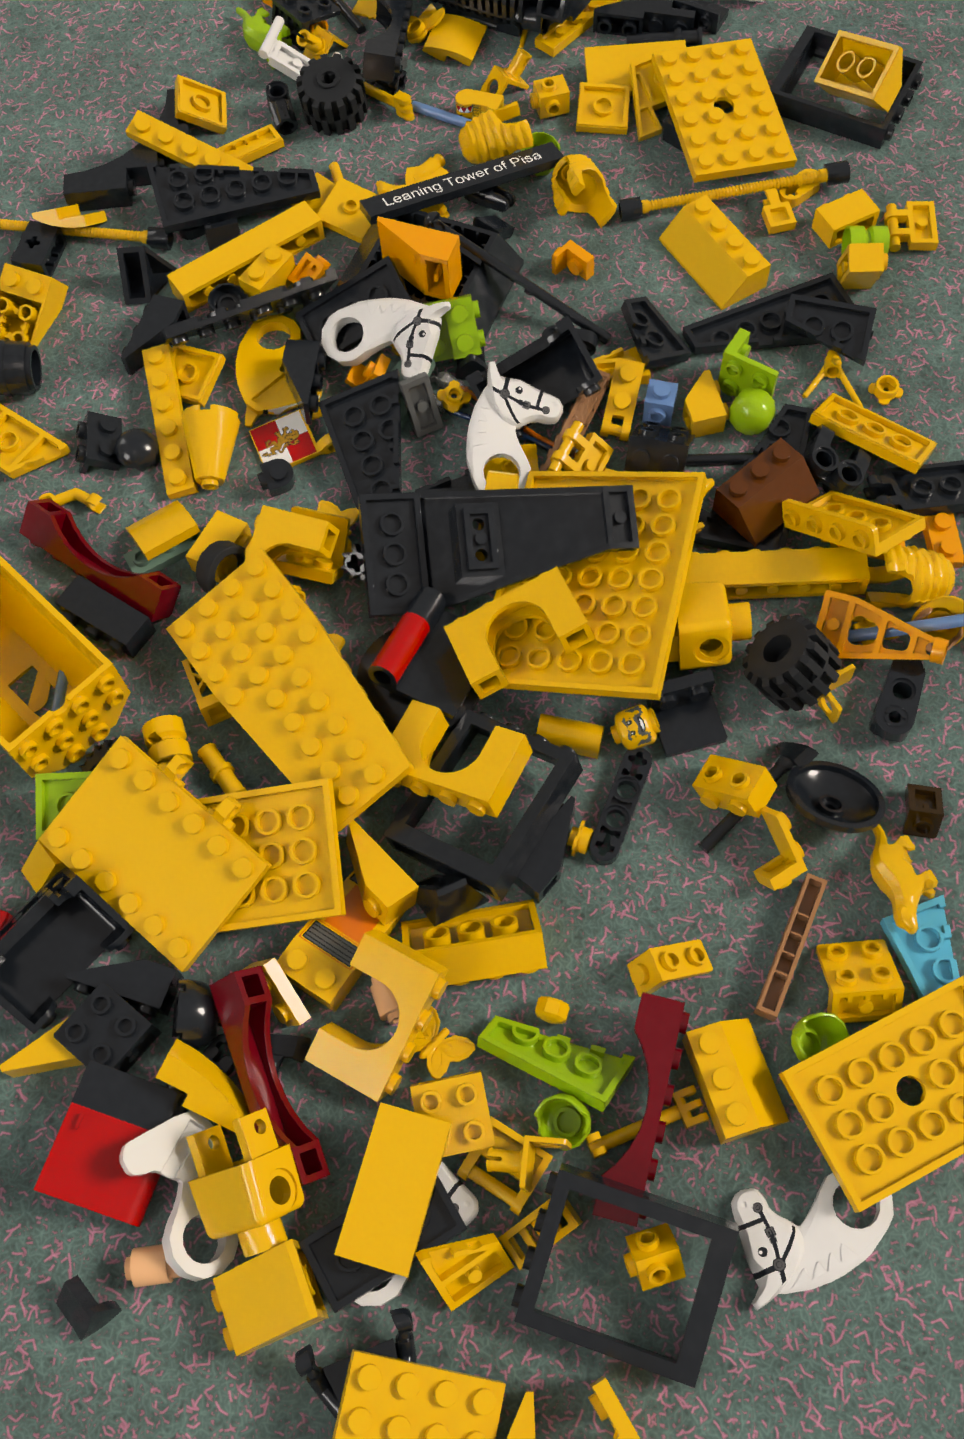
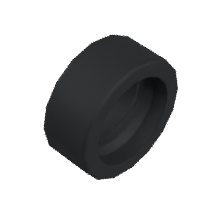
M217 541L210 544L201 553L196 565V578L202 590L208 593L217 586L215 581L216 569L226 556L234 554L237 557L238 567L243 564L246 548L231 541Z

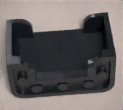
M568 315L555 323L557 327L553 329V334L547 330L544 332V336L496 364L500 376L521 380L540 391L558 398L563 406L583 394L587 398L601 390L599 384L604 379ZM477 370L465 377L477 399H479L484 388L487 386V370L481 373ZM529 423L515 430L517 438L522 437L525 434L523 430L534 423Z
M63 868L0 929V1005L33 1034L40 1028L42 1030L47 1028L57 1016L55 1012L57 1003L55 1001L72 984L71 981L65 978L67 972L87 969L104 950L107 952L122 950L130 942L131 934L135 929L69 868Z

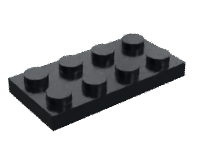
M387 256L294 315L307 340L321 341L322 328L329 316L339 309L359 301L371 299L399 298L412 301L413 299L392 258ZM352 322L341 328L336 339L339 351L345 352L361 342L363 337L362 325ZM321 344L322 353H326ZM327 356V362L332 360L329 356Z
M438 1176L416 1252L443 1245L467 1230L464 1221ZM347 1212L298 1242L334 1313L344 1309L397 1275L334 1255ZM416 1254L412 1264L419 1261Z

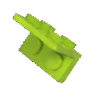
M740 328L723 353L718 378L720 389L728 396L737 397L743 389L760 388L768 392L773 398L779 372L748 358L751 346L748 345L751 332Z

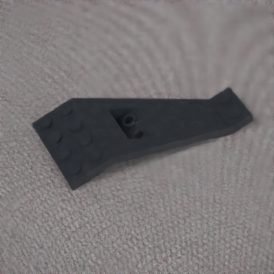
M632 485L359 494L357 497L369 618L403 616L411 601L422 587L438 589L446 600V609L536 577L556 566L561 568L604 552L634 551L640 548ZM472 522H479L481 530L474 529ZM476 552L484 554V561L476 558Z

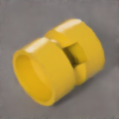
M162 715L147 721L143 725L142 733L145 745L149 749L148 756L158 765L162 762L168 764L177 753L184 754L193 761L181 717L177 715Z

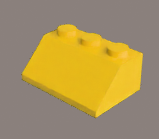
M839 30L814 82L831 95L889 112L902 87L903 48L891 43Z
M749 1018L719 1021L686 1032L682 1042L721 1145L789 1122Z

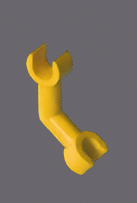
M73 488L57 495L45 493L39 497V500L50 498L60 506L77 500L98 514H101L107 506L100 502L102 497L98 494H89L79 488Z

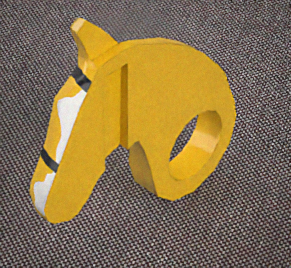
M267 315V319L253 323L239 344L236 358V378L238 388L247 406L245 427L252 428L257 418L262 414L281 415L299 408L283 372L282 358L285 345L277 349H266L259 344L263 335L275 330L288 333L291 336L290 339L302 340L301 329L294 319L284 315ZM323 391L317 392L319 399L322 397Z

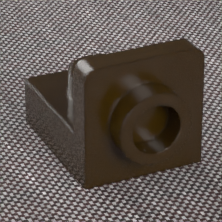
M907 783L905 790L906 817L902 827L903 834L936 838L944 817L941 788Z

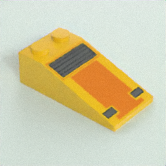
M354 870L343 882L346 915L309 920L277 960L290 983L333 1012L337 1011L363 973L351 966L350 962L364 933L378 929L390 935L404 915L402 913L385 926L377 917H371L364 908Z

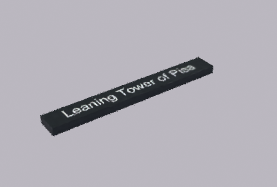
M549 142L360 200V210L369 223L373 225L377 223L378 216L388 219L396 218L552 169L564 156L553 142Z

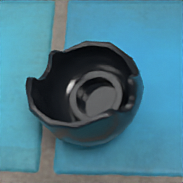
M229 282L218 284L209 293L208 309L210 312H213L214 309L225 306L228 310H232L234 306L240 304V300L249 296L235 284Z
M142 428L128 429L121 433L114 447L118 462L125 467L135 468L144 472L149 466L158 465L160 460L159 444L155 436L149 431Z

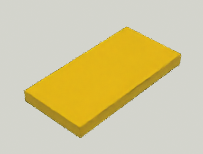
M675 40L585 47L586 82L631 85L629 70L631 62L674 45L684 48L686 47V41ZM631 86V88H630V96H633V95H632V86Z
M832 393L811 414L808 421L816 426L823 424L835 432L834 435L914 474L919 471L937 445L936 442L835 393Z
M380 1102L334 1255L407 1278L409 1277L452 1123Z

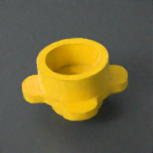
M891 375L879 377L876 383H871L868 387V392L874 394L881 405H888L891 400L901 398L903 395V389L900 388L899 381Z
M453 380L449 382L448 387L444 390H438L437 399L441 401L442 406L446 410L456 413L463 407V404L470 402L471 395L468 392H464L458 381Z
M585 820L581 821L579 828L573 826L567 845L572 846L571 856L575 857L576 852L584 855L587 853L594 829L585 827Z

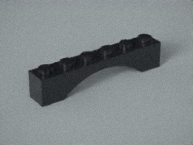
M377 0L376 20L386 30L366 41L362 78L393 83L395 72L400 73L413 0Z

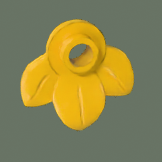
M430 3L419 17L410 16L407 32L408 41L412 44L423 42L427 38L428 31L437 26L443 19L445 9L440 8L436 10L435 6Z

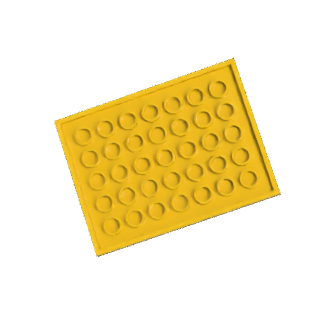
M529 471L525 488L632 485L640 548L634 551L604 552L558 568L596 639L566 654L554 629L547 622L536 618H526L514 622L501 633L495 648L497 661L509 683L508 686L502 689L660 700L707 483L705 472ZM536 577L496 590L494 600Z

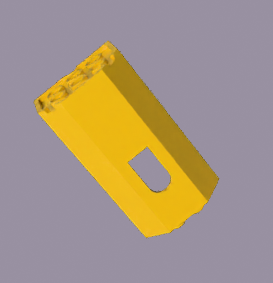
M0 556V746L33 778L35 774L51 773L65 769L71 763L81 760L86 750L96 741L104 740L109 735L110 729L117 724L131 692L113 663ZM43 657L49 664L45 679L55 688L58 672L61 670L67 678L68 685L64 704L55 711L49 710L40 717L28 707L10 686L31 668L34 667L38 671L41 658Z

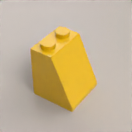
M294 1239L285 1241L213 1278L215 1289L211 1290L212 1301L218 1313L223 1312L227 1327L223 1328V1337L230 1352L234 1350L236 1356H245L329 1318L313 1270L298 1243L299 1241Z

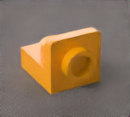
M570 239L566 244L554 251L552 255V273L557 275L564 268L568 267L573 275H579L587 281L594 275V256Z
M306 252L287 279L292 283L300 281V279L310 276L313 281L320 279L331 264L319 254L314 258Z
M381 353L375 362L370 360L367 366L363 364L351 366L345 383L353 388L384 375L391 359Z

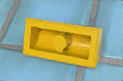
M541 713L536 734L543 736L549 743L556 746L566 745L572 748L577 755L598 759L604 726Z

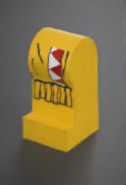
M473 89L460 90L455 96L456 114L472 119L473 116H478L488 108L496 110L504 106V95Z

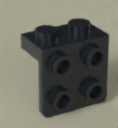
M645 421L643 425H638L630 435L624 470L631 472H685L689 449L694 442L695 434H690L688 428L674 426L670 430L660 428L661 424Z

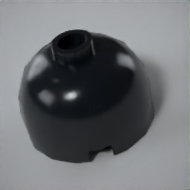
M178 979L176 988H183V991H179V996L175 997L172 1037H179V1040L198 1050L207 1046L215 1038L217 1029L222 1027L209 985L203 981L193 979Z

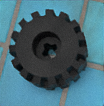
M334 53L333 57L323 54L320 55L321 59L316 60L312 58L308 61V67L303 66L301 68V76H298L296 79V89L307 124L312 125L313 130L318 133L323 129L324 135L331 136L332 131H337L339 136L344 134L345 129L353 131L357 128V122H363L365 119L364 113L368 111V100L359 66L353 64V60L349 57L342 59L341 54Z
M797 614L793 618L785 615L781 616L778 622L772 620L767 623L766 628L762 632L759 630L753 636L755 638L753 643H749L745 649V652L748 654L742 661V666L745 668L743 672L745 677L775 706L785 711H788L790 708L794 711L803 710L805 704L811 707L818 703L817 698L822 694L826 696L831 691L828 688L830 684L837 682L839 674L836 670L840 669L842 660L838 657L840 653L833 643L809 619H805L802 615Z

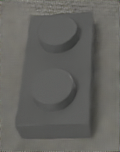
M422 372L398 382L415 436L419 438L443 428L428 374Z

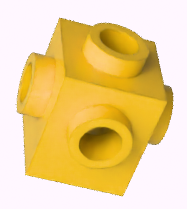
M563 74L533 81V93H530V103L532 109L537 110L540 119L569 113L570 91Z
M664 1223L625 1236L629 1253L623 1254V1259L629 1277L637 1276L642 1291L686 1277L680 1248L669 1224Z

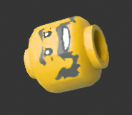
M637 704L617 712L614 717L615 725L610 727L615 743H622L627 750H634L653 744L657 739V733L661 732L654 710L652 708L647 709L643 704Z

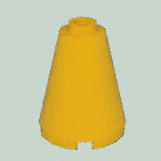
M210 404V409L200 410V405H193L182 412V424L194 479L197 484L201 485L202 489L216 490L225 483L240 427V418H238V413L229 407Z

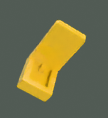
M766 806L760 811L780 855L753 872L760 884L776 891L777 889L789 886L793 879L808 869L803 860L805 856L804 851L799 843L794 840L790 832L792 828L790 820L783 812Z
M700 939L649 948L627 964L631 980L639 997L642 996V992L652 994L670 981L704 975L713 971L712 964Z

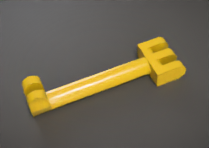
M364 81L367 95L394 107L397 116L404 120L413 121L415 119L411 104L412 100L409 94L399 90L395 95H392Z
M691 1085L673 1093L672 1099L675 1105L662 1110L660 1120L668 1125L682 1119L687 1130L708 1121L709 1117L707 1112L700 1113L695 1117L692 1116L691 1111L702 1107L703 1104L700 1098L686 1103L685 1097H690L697 1092L695 1086ZM643 1119L603 1136L600 1135L599 1131L589 1134L586 1137V1142L592 1157L596 1159L607 1154V1150L633 1140L640 1129Z

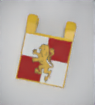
M318 407L317 413L313 412L312 420L323 417L320 407ZM300 409L249 430L262 463L274 459H284L294 467L319 455L336 452L329 433L324 435L319 441H315Z

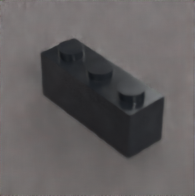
M79 575L55 601L62 612L61 614L74 627L77 624L84 628L83 631L95 641H98L100 638L106 641V645L120 656L125 653L134 658L156 632L148 616Z

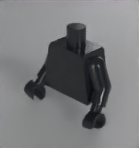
M407 1308L390 1310L391 1317L398 1330L396 1338L363 1351L416 1363L414 1335L411 1332L413 1331L411 1312ZM308 1344L295 1354L296 1370L301 1377L307 1374V1382L334 1418L337 1419L351 1356L323 1368L318 1367L315 1364L312 1346Z

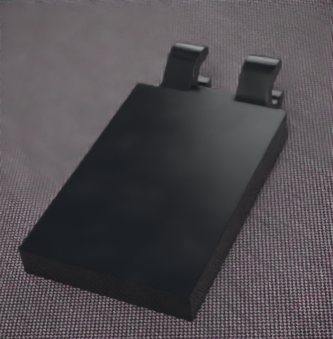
M964 460L924 464L916 474L901 467L884 469L881 476L869 475L866 478L869 487L864 488L863 492L867 499H876L878 504L920 516L964 512Z

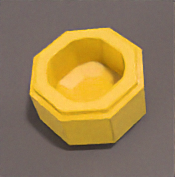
M541 996L538 998L535 1014L545 1022L563 1024L567 1021L570 1006L562 1000Z

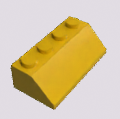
M707 195L683 206L659 237V241L721 310L767 286L771 264Z
M534 899L473 909L435 927L428 917L401 922L403 944L449 969L444 978L448 981L447 986L453 984L461 986L468 984L470 981L482 979L496 980L505 975L516 973L530 974L539 969L548 968L543 933Z

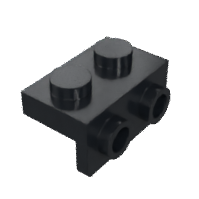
M87 411L83 422H78L76 438L80 439V445L78 444L76 449L75 461L79 462V473L86 474L89 466L119 471L121 463L118 462L114 447L122 433V418Z

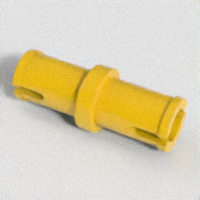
M215 743L205 744L198 750V757L210 771V779L213 783L218 784L225 794L247 791L234 774V766L231 762L225 761L216 748Z

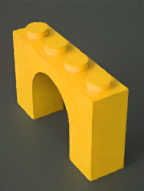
M263 505L260 514L255 519V530L251 542L245 549L244 562L260 548L269 555L273 562L286 553L296 551L331 559L340 530L329 521Z
M557 566L541 573L529 582L511 589L501 597L483 604L473 612L455 619L444 627L462 668L480 699L509 685L497 661L495 648L501 633L514 622L526 618H536L547 622L554 629L566 654L596 639Z
M412 700L392 735L400 744V748L409 762L413 764L414 769L393 787L398 788L402 785L410 788L419 796L427 797V795L437 797L448 806L455 807L457 804L466 807L467 810L477 816L483 817L486 814L498 818L533 753L525 734L495 726L480 755L472 764L456 772H438L430 768V762L449 724L440 708Z
M374 929L364 933L350 965L380 981L393 993L399 1008V1023L396 1032L388 1042L372 1043L330 1022L319 1028L304 1060L378 1102L388 1094L392 1096L402 1080V1076L398 1073L403 1063L408 1064L417 1049V1044L413 1042L418 1032H423L432 1018L433 1013L429 1009L434 999L439 1000L448 984V981L444 978L449 969L380 930Z

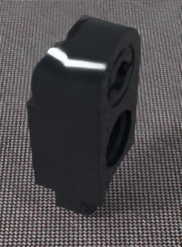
M921 660L892 661L869 722V730L874 735L887 741L899 743L907 737L915 723L926 674ZM893 693H898L905 699H899ZM895 717L898 720V723H893L890 720H893V718Z

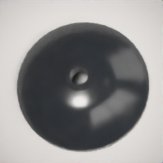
M811 761L802 769L795 766L790 771L785 783L786 794L794 808L804 818L826 830L845 834L866 832L875 828L885 814V800L879 789L859 772L841 764L828 761Z

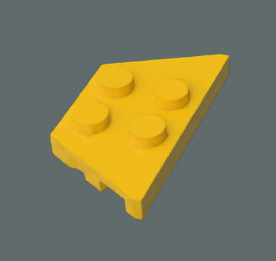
M0 403V471L15 479L71 452L67 444Z

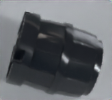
M1 339L0 395L14 397L15 395H27L39 391L42 384V364L37 346L31 345L30 342Z

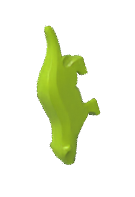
M237 7L236 13L243 19V37L247 45L258 52L271 27L262 17L266 18L270 16V13L261 7L251 17L247 11ZM285 24L277 40L291 47L292 40L290 38L282 40V38L291 35L289 28Z

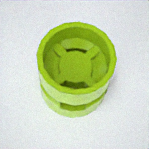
M846 226L842 237L841 255L847 246L852 243H884V253L888 254L890 245L888 226H870L867 230L864 226Z

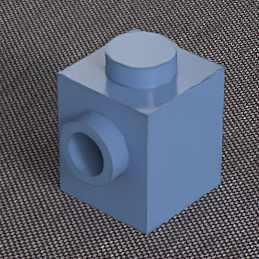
M655 379L649 380L642 422L651 421L659 423L661 426L671 427L679 383Z

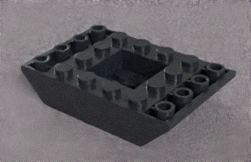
M418 210L392 219L423 226V220L427 212ZM439 216V220L518 273L524 265V260L498 233ZM377 223L371 225L335 288L382 260ZM461 254L462 278L453 297L471 294L472 301L478 300L481 317L476 318L477 329H483L486 338L514 282L482 262L481 266H478ZM401 276L413 301L424 304L443 300L424 295Z

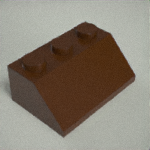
M780 438L716 489L712 510L756 547L784 524L782 517V502L784 500L793 499L807 504L818 497L820 491L804 457L785 440Z

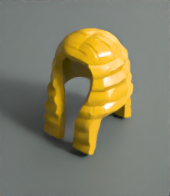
M514 101L496 110L488 108L478 116H473L471 121H466L465 126L460 129L458 138L462 154L468 162L477 165L510 155L516 150L533 146V136L527 119L515 123H503V121L521 115L518 101Z
M582 154L566 155L557 162L551 178L553 201L557 213L560 216H565L568 211L588 213L602 228L609 222L617 208V204L610 197V192L606 187V181L595 163L591 161V158H587L586 155Z
M896 545L887 553H884L885 566L869 567V584L889 583L906 577L911 581L912 593L907 595L891 592H866V602L877 608L900 607L907 609L922 606L939 596H949L955 584V570L952 563L945 558L943 553L926 550L925 548H917L915 545L906 547Z

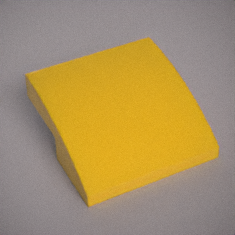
M445 14L440 23L431 29L422 51L440 61H445L447 56L466 66H470L487 26L466 17Z
M78 204L31 213L32 218L41 223L64 228L86 227L107 222L105 211L81 215Z
M178 500L126 527L127 532L148 561L201 532L195 520Z

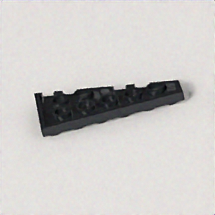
M146 163L165 234L296 204L304 200L321 198L313 169L281 168L277 172L264 171L263 167H253V171L240 170L239 166L197 165L195 168H181L180 164H170V167H156L155 163Z
M335 268L325 270V274L320 279L314 281L310 276L304 277L300 281L291 285L292 288L287 290L285 285L240 300V304L234 306L232 310H228L225 306L214 309L213 312L207 314V319L202 320L201 316H195L164 327L160 333L164 345L172 343L173 346H180L189 342V337L199 335L200 339L207 338L216 334L215 330L223 327L226 328V331L241 327V322L247 320L257 323L267 319V314L277 312L279 316L292 312L294 310L293 307L301 304L305 308L324 296L325 292L338 279Z
M832 272L684 326L682 336L694 355L724 352L740 328L751 332L748 342L751 350L820 344L784 325L791 293L850 304L854 303Z
M398 369L318 402L357 509V497L359 494L402 493L401 390L398 384L400 382Z
M785 404L769 426L761 442H758L753 449L752 455L745 461L740 470L780 438L785 440L803 456L811 423L808 421L814 409ZM711 510L704 523L705 527L700 533L695 535L694 543L736 552H745L751 549H759L761 551L786 548L789 529L785 528L783 524L755 547L714 510Z

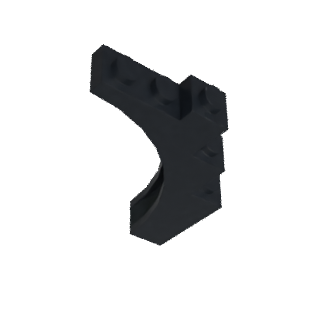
M167 89L166 104L159 120L196 138L195 135H191L186 121L175 118V89ZM139 143L124 155L104 165L82 172L65 174L63 195L67 205L78 204L80 212L133 206V196L137 195L136 187L152 185L146 163H155L156 167H167V164L179 162Z

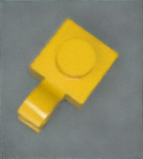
M776 188L765 190L767 199L762 201L764 206L761 215L769 235L794 230L797 221L789 201L781 202Z

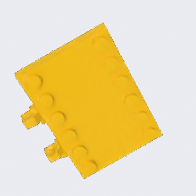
M120 735L38 840L71 871L77 874L181 972H186L272 865L233 831L236 824L232 820L243 807L235 798L225 797L216 809L207 808L184 788L185 783L182 781V778L194 764L186 755L177 753L168 764L162 762L158 765L128 737Z

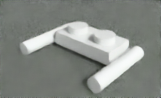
M276 16L258 51V55L262 59L268 58L270 66L296 81L297 77L301 76V68L303 66L308 67V61L311 59L282 41L277 40L285 21L281 16Z

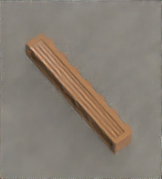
M599 370L604 379L599 384L601 390L587 398L583 394L577 398L575 404L572 403L569 416L564 419L560 434L557 433L554 439V446L548 450L547 460L545 464L540 466L539 471L548 470L553 452L559 449L563 442L562 436L565 430L571 427L573 421H580L584 425L580 433L584 436L610 384L609 373ZM574 446L569 454L572 459L577 450Z
M810 873L806 874L753 1012L754 1014L772 1022L777 1019L827 885V880Z

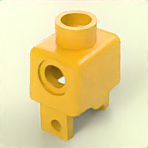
M721 582L685 583L668 662L678 661L680 671L722 666L730 663L732 659V641L752 639V618L749 602L728 603L726 589Z
M266 1108L232 1121L243 1159L232 1162L220 1124L186 1137L198 1177L188 1181L205 1231L211 1239H220L237 1234L245 1258L265 1252L287 1241L288 1238L281 1217L300 1208L304 1202V1194L290 1143L278 1146ZM255 1123L258 1126V1133L256 1132L254 1127ZM209 1139H211V1141H212V1143H213V1148H212V1149L210 1148V1146H209V1144H208V1140H209Z

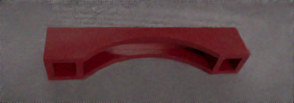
M50 498L28 501L19 533L28 538L31 544L41 547L50 553L53 559L71 567L77 575L87 578L99 588L148 616L151 622L169 618L172 615L181 589L180 584L160 571L134 573L110 564L86 542L76 526L71 512Z
M262 966L234 971L209 985L246 1103L250 1113L263 1108L267 1109L278 1146L290 1143L301 1186L330 1175L319 1139L295 1113L277 1075L270 1039L272 996ZM255 1123L254 1127L256 1132L258 1133V1126Z
M642 992L634 1032L642 1047L647 1065L649 1089L646 1111L640 1129L629 1149L615 1165L601 1175L645 1191L646 1181L654 1182L658 1159L652 1158L655 1143L662 1144L666 1122L660 1120L663 1106L670 1107L674 1085L668 1084L671 1069L678 1071L682 1049L676 1048L679 1033L686 1034L690 1013L683 1012L685 1002ZM599 1199L595 1200L592 1215L637 1227L638 1218L646 1220L644 1215Z

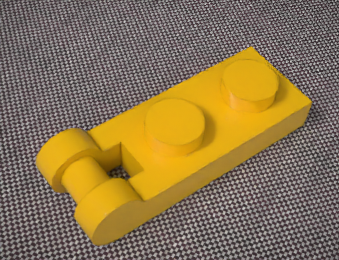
M617 357L599 436H617L619 440L628 442L645 363ZM612 418L623 420V424L611 423Z

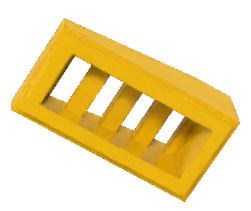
M550 1199L499 1237V1240L519 1270L523 1269L526 1255L513 1236L519 1232L528 1247L529 1245L536 1247L537 1244L526 1226L531 1223L534 1228L540 1208L547 1210ZM568 1199L562 1213L568 1224L562 1227L559 1223L554 1244L583 1223Z

